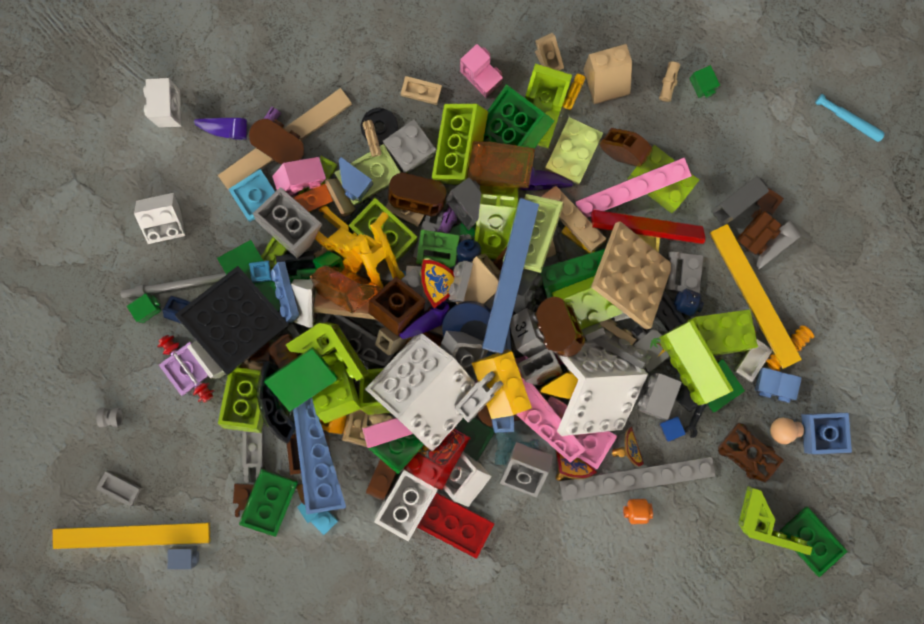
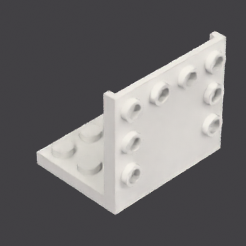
M419 334L407 343L365 390L433 452L463 419L455 407L476 383L451 355L424 334Z
M585 341L582 349L571 357H562L555 353L578 379L557 432L561 436L623 430L648 373L593 341Z

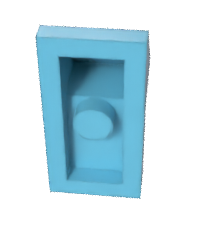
M301 503L298 506L306 522H311L323 535L339 521L330 511L306 514L305 505Z

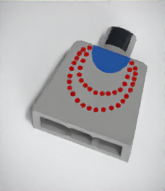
M548 349L518 363L525 382L541 386L563 374L554 352Z

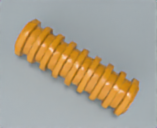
M801 325L795 331V334L791 335L790 339L796 350L801 351V347H805L806 343H809L810 339L814 338V334L808 327ZM775 354L770 355V359L766 360L767 365L772 370L780 372L782 367Z

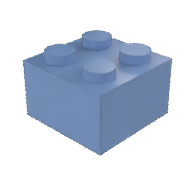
M849 413L801 414L804 427V453H852Z

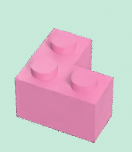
M476 44L460 59V72L487 98L502 84L503 74L497 67L493 68L490 65V53L488 50Z
M319 157L283 163L272 176L276 189L278 190L281 187L292 198L297 196V193L305 187L310 189L320 187L321 183L326 179Z

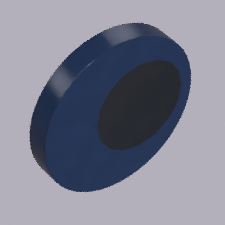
M464 301L456 304L449 310L443 320V336L446 331L464 332L484 341L491 309L475 301Z

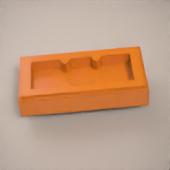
M326 184L293 197L308 212L333 202Z

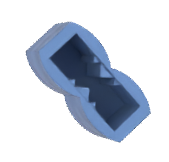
M761 368L755 391L760 392V396L771 398V395L779 397V401L790 403V400H797L801 377Z

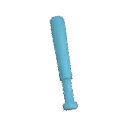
M821 94L815 103L817 105L821 104L830 109L836 116L871 139L879 142L884 138L885 133L845 108L835 105L827 100L824 94Z

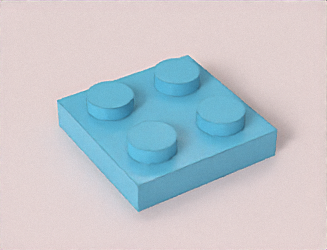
M261 169L228 189L249 222L255 219L253 213L275 193V190Z

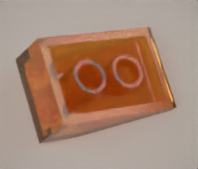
M473 141L467 178L470 177L472 181L474 180L478 185L529 188L535 149L495 142Z

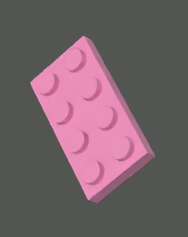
M550 395L547 403L562 420L567 405ZM610 431L574 435L585 449L578 458L598 469L617 436Z

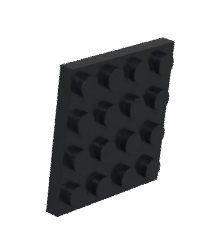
M239 266L175 314L176 318L227 376L289 326L288 322Z

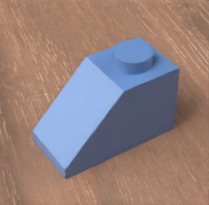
M341 157L339 159L342 187L346 191L345 195L352 201L357 199L360 202L372 187L373 181Z

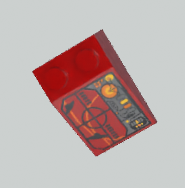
M453 429L433 452L424 445L404 469L432 487L443 489L470 437Z

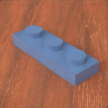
M277 262L271 270V278L275 282V293L280 301L281 316L288 323H292L299 316L286 264L285 262Z

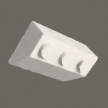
M403 469L375 515L374 522L409 541L438 489Z

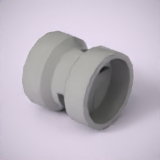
M99 408L96 418L97 425L99 427H107L108 425L120 427L123 420L121 408H112L111 410Z

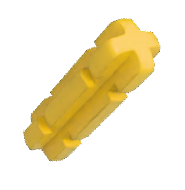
M576 74L562 105L565 109H572L574 101H576L581 90V85H583L586 79L584 75Z

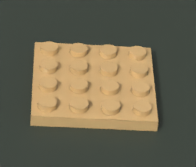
M620 221L614 225L591 288L643 328L650 329L671 271V263Z

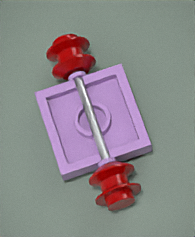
M174 335L162 337L158 341L160 344L157 347L164 348L163 355L171 354V356L159 364V366L180 395L184 396L195 388L193 395H199L198 402L203 401L205 403L213 398L212 393L215 390L208 389L209 383H202V381L209 377L187 348L192 342L177 350L180 343L173 342Z

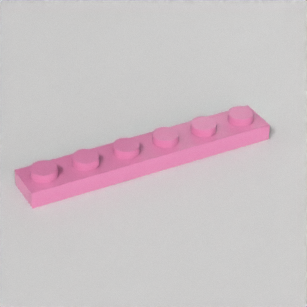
M684 157L580 199L575 203L581 213L588 218L593 210H608L692 175Z

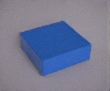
M678 416L659 423L667 442L686 434Z

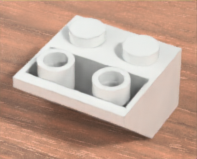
M174 193L136 201L134 215L148 244L185 236L180 206Z

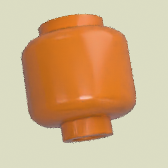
M630 499L627 502V506L623 507L624 518H628L630 524H647L653 518L652 504L648 503L646 499Z

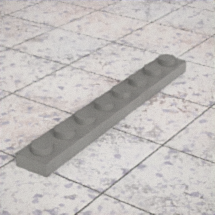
M710 456L597 474L587 479H566L559 481L562 500L565 501L714 477L716 475L713 458Z

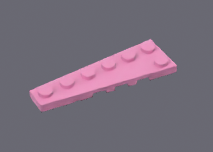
M518 367L532 408L516 415L571 463L585 449L574 435L561 436L557 432L562 420L535 386L525 382Z

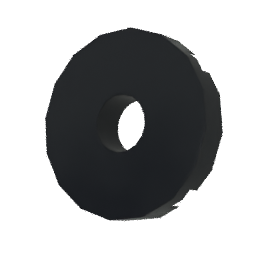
M380 107L366 112L360 125L362 135L366 141L367 138L363 127L364 121L372 120L374 126L378 122H382L385 125L382 131H376L379 146L384 144L383 140L398 131V123L394 114Z

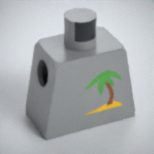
M638 325L630 331L637 340L633 343V346L645 350L647 354L652 356L650 362L643 368L647 373L669 357L667 351L660 344L661 340L659 337L662 335L656 329H651L646 333Z

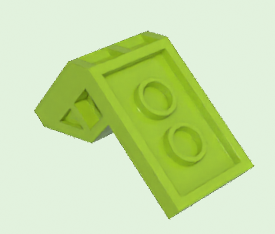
M535 63L525 99L555 120L537 144L538 146L549 148L572 75Z
M480 180L481 200L474 240L480 244L482 254H486L490 259H496L509 242L518 206V183Z
M328 322L318 323L286 344L290 352L304 353L312 347L320 355L329 354L337 350L335 352L336 356L341 362H345L348 367L346 371L352 379L355 378L358 381L369 375V372L337 324Z
M747 486L738 522L743 533L749 538L811 555L812 547L807 545V541L803 540V538L791 535V539L786 538L787 535L773 530L775 518L762 491Z

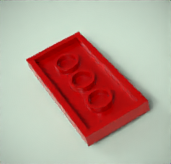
M436 492L417 528L477 559L495 523Z

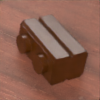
M761 210L736 240L752 254H762L768 247L766 243L771 238L775 239L781 232L779 228L782 225L767 212Z

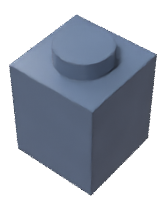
M173 546L168 549L167 569H192L197 566L199 562L197 546Z

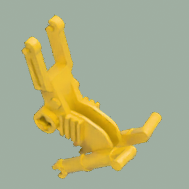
M326 205L319 208V211L324 213L323 217L338 230L329 238L319 231L315 240L325 249L338 252L344 258L345 270L351 275L356 274L364 264L367 275L370 277L374 287V295L383 288L376 267L384 258L393 279L398 277L401 280L405 277L404 273L399 270L396 257L392 252L386 234L383 233L381 228L389 217L387 213L382 212L378 219L370 225L374 234V240L365 234H351L349 226L332 213Z

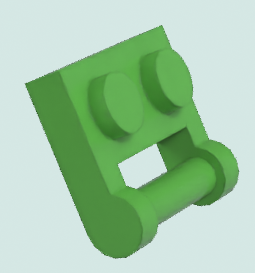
M421 229L416 264H422L423 259L430 258L447 267L455 266L456 248L460 235ZM424 250L450 253V259L424 255Z

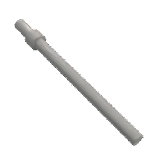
M226 273L151 286L139 285L133 289L121 290L120 293L122 298L131 296L141 297L149 293L214 283L223 278Z

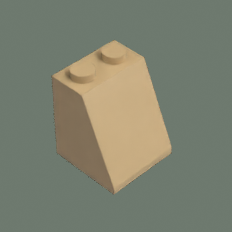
M627 44L589 54L583 70L593 103L598 104L630 95L632 60Z
M482 254L473 259L464 301L486 304L496 294L501 271L486 254Z

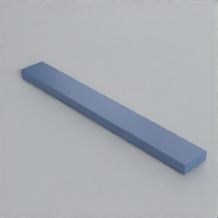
M522 198L518 202L482 349L502 354L539 207V204Z

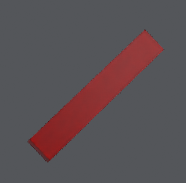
M593 210L591 213L593 228L613 230L615 223L621 221L635 234L700 244H704L706 240L704 228L699 225Z

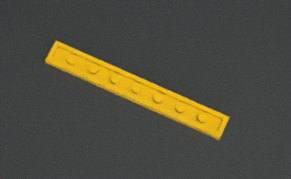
M726 224L710 232L711 238L782 369L801 361L799 353L729 225Z
M210 522L53 529V549L210 542Z

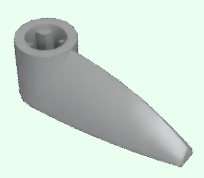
M791 221L780 228L781 232L775 239L771 238L766 243L768 247L759 255L756 264L758 269L802 236Z

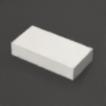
M757 340L758 348L748 350L734 370L749 382H753L773 351L759 340Z

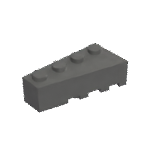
M327 314L322 323L328 322L339 325L359 358L386 367L396 355L394 353L388 356L375 345L378 336L347 316Z

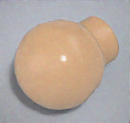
M781 417L772 423L770 433L776 442L789 444L797 437L803 436L804 427L799 421L794 422L790 418Z

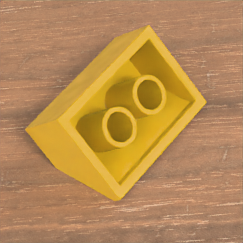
M507 349L502 354L496 353L471 363L478 382L491 371L495 374L493 379L486 384L489 389L498 381L503 383V386L494 394L495 396L486 404L491 419L512 416L532 408L511 350Z
M566 371L564 374L538 387L537 390L539 393L570 400L578 379L571 371Z

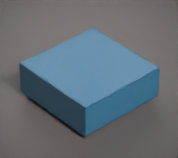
M269 261L249 263L251 281L253 283L272 281Z

